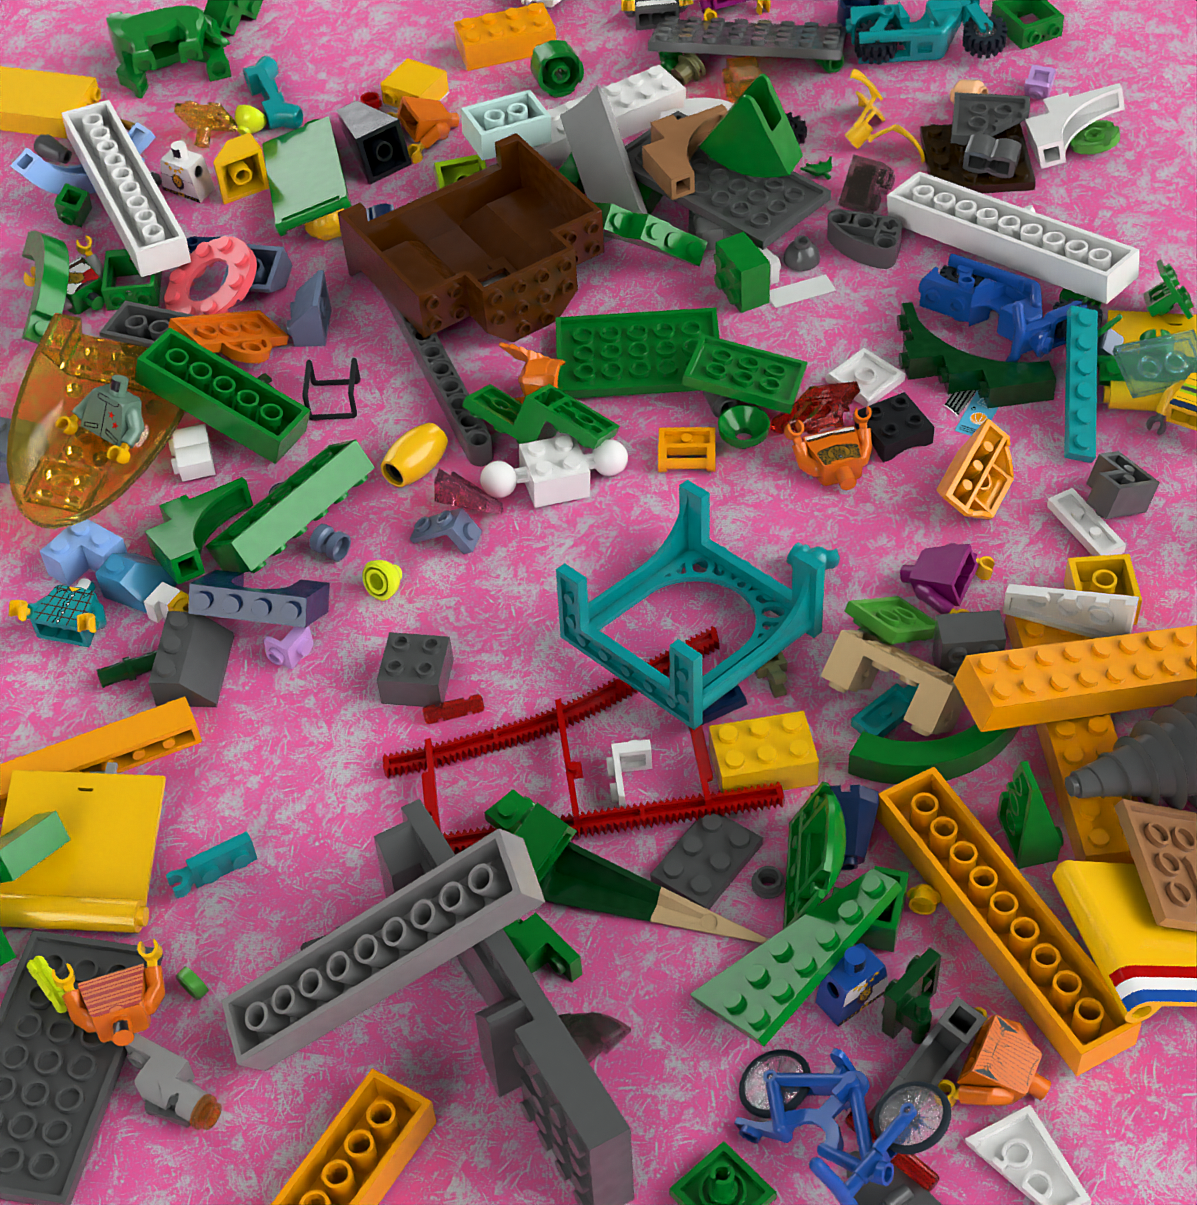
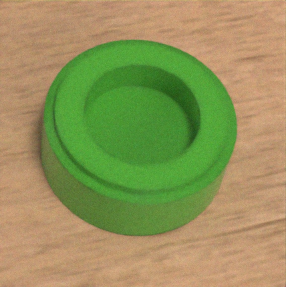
M187 966L176 974V979L180 985L196 1000H200L209 992L204 982Z

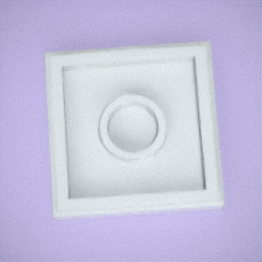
M865 348L826 375V382L864 407L876 403L905 381L904 372Z

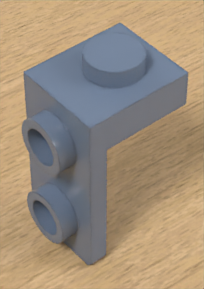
M458 508L420 518L414 525L415 529L410 540L413 543H418L447 535L463 554L473 552L482 530L463 508Z

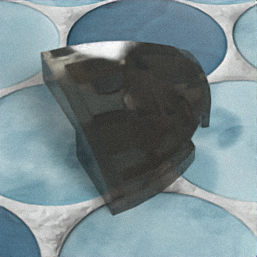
M566 1013L559 1015L589 1063L602 1051L607 1055L631 1032V1028L625 1023L601 1013Z

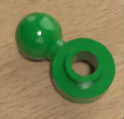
M659 52L660 65L671 74V69L679 63L678 57L683 55V53Z

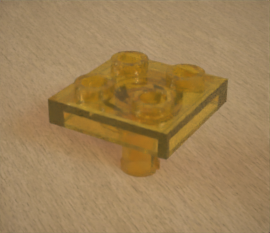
M194 101L175 103L174 113L190 129H197L194 145L197 147H210L212 130L236 132L237 124L235 120L219 103L209 102L207 105H199Z

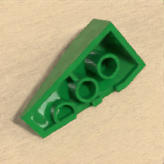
M1028 761L1020 762L1012 775L1013 782H1008L1006 785L1007 791L1002 792L999 796L997 809L998 820L1019 869L1058 861L1060 847L1064 844L1061 829L1058 826L1055 827Z

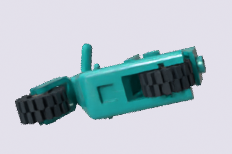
M928 0L923 17L916 22H910V16L900 2L899 4L851 7L850 18L846 19V33H851V44L855 45L854 50L857 53L858 64L877 63L878 65L889 62L938 60L943 58L961 23L964 27L962 44L965 47V51H970L972 56L978 54L977 58H982V55L990 58L991 54L995 57L998 55V52L1001 53L1006 45L1007 24L1002 22L1003 19L1001 17L996 19L995 14L988 17V13H984L979 6L980 0ZM898 43L903 45L906 50H897Z

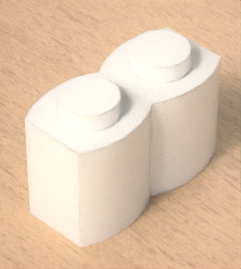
M206 424L172 430L173 439H169L168 443L171 455H176V457L171 458L174 474H180L182 482L216 475Z

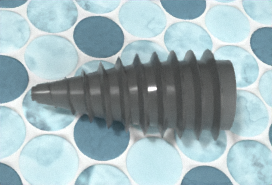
M1197 694L1194 697H1181L1172 707L1159 708L1154 712L1150 720L1137 722L1130 736L1120 737L1115 742L1113 751L1101 753L1097 760L1072 771L1070 776L1065 778V787L1071 797L1076 796L1077 798L1101 797L1104 799L1105 797H1122L1123 799L1131 800V797H1141L1145 803L1157 805L1160 797H1162L1174 809H1183L1187 800L1197 808Z

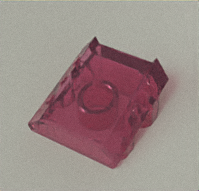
M439 468L434 479V502L487 513H503L502 502L488 495L485 491L454 471L449 475Z

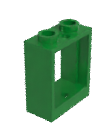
M994 0L992 2L991 15L995 14L996 19L1001 17L1003 19L1002 22H1006L1007 37L1021 50L1062 36L1064 15L1047 0ZM1034 14L1039 20L1024 24L1019 18Z
M126 249L106 251L101 292L107 311L118 310L125 301L159 306L162 271L151 275L150 284L116 287L117 277L140 274Z

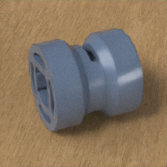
M327 524L318 525L310 538V548L319 554L326 553V556L334 561L342 560L347 555L351 546V538L348 534L341 531L335 532Z

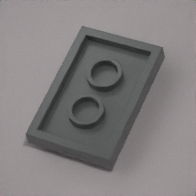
M712 813L711 816L707 814L703 819L699 816L698 821L696 820L653 870L650 874V880L709 910L763 845V837L730 818L723 817L720 813L719 815Z

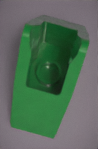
M766 74L758 75L712 128L699 146L709 157L728 169L740 174L762 178L790 175L803 157L786 113Z

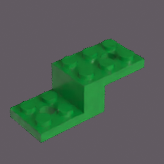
M489 384L466 396L462 407L469 410L473 417L484 419L492 424L496 431L515 438L518 444L554 437L558 431L574 437L583 447L595 449L605 440L616 436L620 427L551 384L527 395L523 404Z

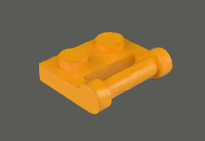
M716 427L659 428L658 472H667V469H707V472H716ZM707 455V458H667V456Z

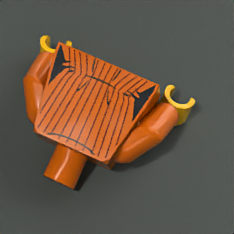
M982 1007L974 1008L987 1019L975 1034L976 1038L957 1080V1083L961 1086L959 1089L955 1088L954 1084L947 1079L940 1081L938 1087L943 1092L950 1093L947 1097L951 1107L956 1104L957 1100L961 1104L1007 1106L1023 1098L1026 1093L1040 1101L1044 1099L1050 1090L1051 1081L1036 1073L1042 1053L1033 1044L1023 1025L1017 1021L1002 1018L997 1014L988 1018L985 1009ZM935 1096L936 1103L943 1108L940 1098Z

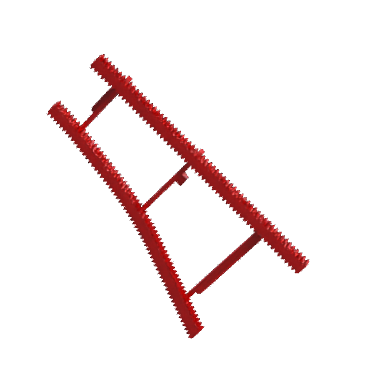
M711 626V630L706 629V633L701 631V636L695 634L696 638L690 637L691 641L685 640V644L702 654L703 658H705L704 653L710 655L709 651L715 652L714 648L720 650L717 630L713 626ZM665 650V655L660 653V657L655 656V660L649 659L650 663L648 664L669 677V651ZM613 678V682L608 681V685L603 683V688L597 686L598 690L592 689V693L582 694L583 698L577 696L578 700L572 699L573 703L567 701V705L563 704L561 698L555 700L556 709L552 708V712L546 710V714L541 712V716L536 714V718L530 716V720L525 717V721L519 719V723L514 721L513 725L508 723V727L503 724L502 728L497 726L496 730L491 727L490 732L486 729L484 733L479 731L478 735L473 732L472 737L467 734L466 738L460 736L459 740L454 738L453 742L449 739L447 743L442 741L441 745L436 742L435 747L432 745L431 738L425 739L424 749L419 747L417 751L413 748L412 752L407 749L406 753L402 750L401 754L396 751L395 755L390 752L389 756L384 753L382 757L384 774L388 779L390 775L395 778L397 773L401 777L403 772L407 776L409 771L414 774L415 770L420 773L421 769L424 771L428 770L422 773L424 806L440 831L435 767L438 769L439 764L444 767L445 763L450 765L451 761L456 764L457 759L462 762L463 758L468 760L469 756L475 758L476 754L481 757L482 752L487 755L488 751L493 753L494 749L499 752L500 747L505 750L506 746L511 748L512 744L517 747L518 742L523 745L524 741L529 743V739L535 741V737L540 739L541 735L546 737L547 733L552 735V731L558 733V728L573 814L572 817L568 813L567 818L562 814L560 819L577 831L575 835L579 839L582 834L587 838L588 833L592 837L595 832L600 836L601 831L605 835L608 830L613 834L614 829L619 833L621 828L626 832L629 827L632 831L634 826L638 830L641 825L646 829L647 824L651 828L654 823L659 827L660 822L664 826L667 821L672 825L673 820L677 824L680 819L685 823L686 818L690 822L693 817L698 821L699 816L703 819L705 815L709 814L711 816L712 813L716 815L720 813L724 817L726 812L731 816L732 811L736 815L739 810L744 814L745 809L749 813L752 808L757 812L758 807L762 811L765 806L770 810L771 805L775 809L778 804L783 808L785 803L783 788L778 781L776 786L770 783L768 787L764 783L763 788L758 784L756 789L751 785L750 790L745 786L743 791L738 787L736 792L732 788L730 793L725 789L723 794L720 790H718L717 795L713 791L710 794L708 782L713 780V773L701 724L695 730L689 727L703 796L699 793L696 798L692 794L691 799L686 795L684 800L679 796L678 801L673 797L671 802L666 798L665 803L660 799L658 804L653 800L652 805L647 801L645 806L640 802L639 807L634 803L632 808L627 804L626 809L621 805L619 810L614 806L613 811L608 807L606 812L601 808L600 812L595 809L593 814L588 810L586 815L583 811L579 815L574 779L583 778L581 761L571 762L566 728H569V724L574 726V722L580 723V719L585 721V717L590 719V714L596 716L595 712L601 713V709L606 711V706L611 708V703L617 705L616 701L622 702V698L627 699V695L632 697V692L638 694L637 690L620 678ZM490 825L488 830L483 826L482 830L477 827L475 832L470 828L468 833L464 829L462 834L457 830L455 835L451 831L449 836L445 832L443 836L455 855H457V853L462 852L497 829Z

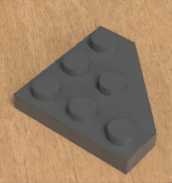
M955 92L951 143L968 145L972 134H986L993 137L1025 121V119L1029 118L1030 96Z

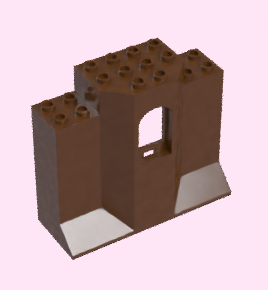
M517 133L495 142L496 164L370 221L367 219L366 207L361 202L337 212L349 275L353 276L363 272L424 338L471 316L488 334L515 342L556 322V317L562 315L578 291L576 266L605 252L602 210ZM501 273L506 276L485 287L481 284Z

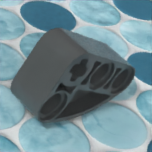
M836 209L828 214L827 239L838 251L856 262L879 269H888L895 265L901 248L903 223L894 217Z

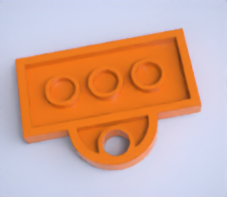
M260 310L170 318L168 328L174 329L213 353L221 352L233 360L252 364L267 361L270 357L271 349L275 346L287 345L289 335Z

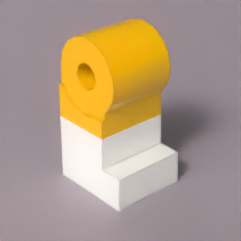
M162 582L144 601L148 618L158 623L162 618L166 619L168 611L188 612L189 594Z

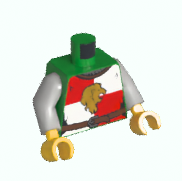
M85 235L88 246H81L78 239L76 240L77 251L85 255L86 258L79 257L69 264L68 287L63 310H67L75 315L81 314L90 307L94 310H100L105 303L101 292L104 267L97 254L92 253V239L88 235ZM32 266L30 272L34 277H30L26 272L23 276L25 285L34 287L35 266Z

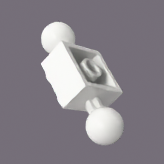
M570 435L519 444V468H513L503 461L491 462L482 470L480 483L482 489L489 496L503 498L510 495L517 484L525 482L534 508L590 497L589 469L595 468L600 474L606 476L617 475L626 467L628 454L620 442L612 439L605 440L600 446L593 449L592 453L583 455L577 439Z

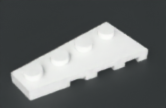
M1009 584L1005 592L1003 613L1090 638H1102L1132 633L1139 597Z

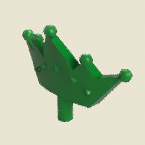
M829 156L827 162L819 161L818 164L806 163V166L800 169L816 177L823 175L829 180L831 176L828 172L832 170V156Z

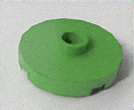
M1097 120L1082 129L1069 143L1070 148L1076 153L1087 155L1107 151L1116 146L1120 141V129L1118 126L1115 127L1113 122Z

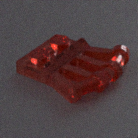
M857 381L810 386L794 403L791 414L781 412L772 419L770 423L772 432L784 433L785 427L789 423L791 430L798 433L795 427L797 420L802 421L805 427L804 432L808 434H816L822 429L833 426L836 429L843 427V413L850 411L849 405L860 392Z

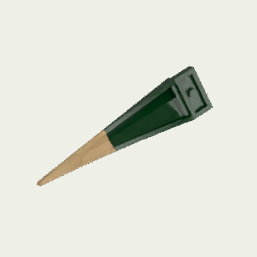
M572 842L567 844L539 883L544 900L549 903L752 942L764 943L768 940L766 937Z

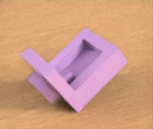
M1032 65L1028 79L1024 83L1025 95L1033 99L1049 98L1056 75V68Z
M294 626L282 641L270 636H266L263 640L268 659L276 665H283L290 669H293L304 656H307L314 645L309 626L306 628Z

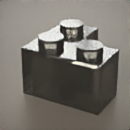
M853 154L838 205L844 209L874 214V211L879 209L881 203L880 194L887 195L888 189L891 190L894 185V170L883 162Z

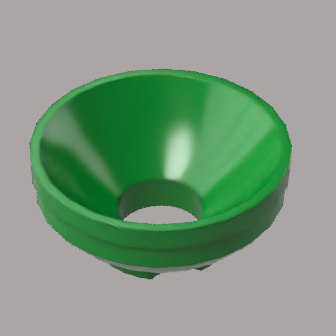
M737 405L730 407L720 415L718 420V430L721 438L729 445L739 449H746L760 444L769 433V417L763 410L755 406ZM741 433H747L752 437L747 440H740L736 436Z

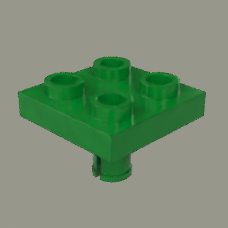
M725 1141L669 1188L670 1196L679 1205H770L776 1199V1191Z

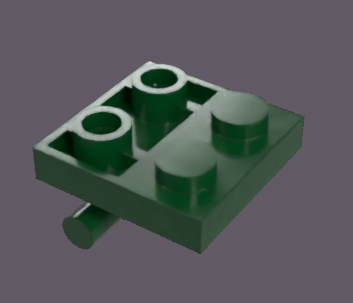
M931 947L921 957L918 955L913 957L906 967L905 974L899 980L893 979L884 990L883 997H885L881 1012V1015H883L882 1032L892 1039L906 1027L912 1031L911 1040L915 1044H921L926 1038V1033L931 1028L932 1012L929 1009L930 999L937 992L941 955Z

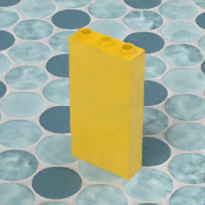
M0 66V130L34 135L49 134L52 137L68 139L62 112L95 104L101 98V90L98 87L96 77Z

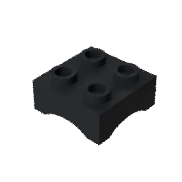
M905 392L869 406L872 414L867 422V428H871L872 445L883 462L893 459L896 455L909 448L927 446L933 443L935 427ZM866 407L857 411L859 417H867ZM855 422L856 429H859V424Z

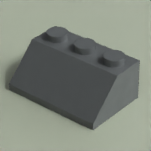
M125 301L99 334L103 338L149 348L169 329L170 318L196 315Z
M168 611L148 682L156 706L186 696L190 707H217L234 639L233 632L204 615Z

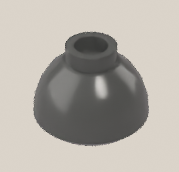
M800 235L787 246L783 260L786 266L793 270L807 271L819 264L820 254L818 248L810 241L809 237Z

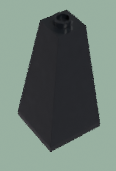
M359 101L336 110L343 133L369 184L412 164L398 118Z

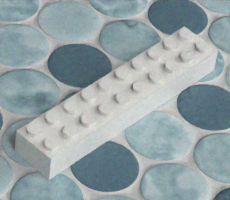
M106 100L62 112L67 138L140 276L156 274L157 272L191 263L186 236L111 102Z
M920 171L887 195L888 216L901 220L903 223L902 228L1002 264L1053 285L1071 290L1074 293L1095 299L1098 302L1107 304L1139 277L1140 249Z

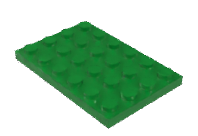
M716 307L556 317L557 359L565 361V365H561L559 369L558 389L572 398L702 391L682 385V380L701 334L719 338Z

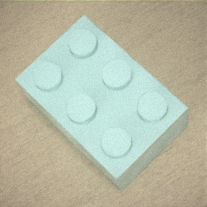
M531 90L461 108L462 134L482 161L495 158V142L515 133L522 137L531 147L551 142V115Z

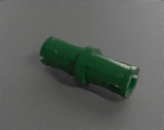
M154 650L131 659L125 657L122 658V662L96 669L102 688L127 679L129 681L136 680V676L152 671L157 651Z

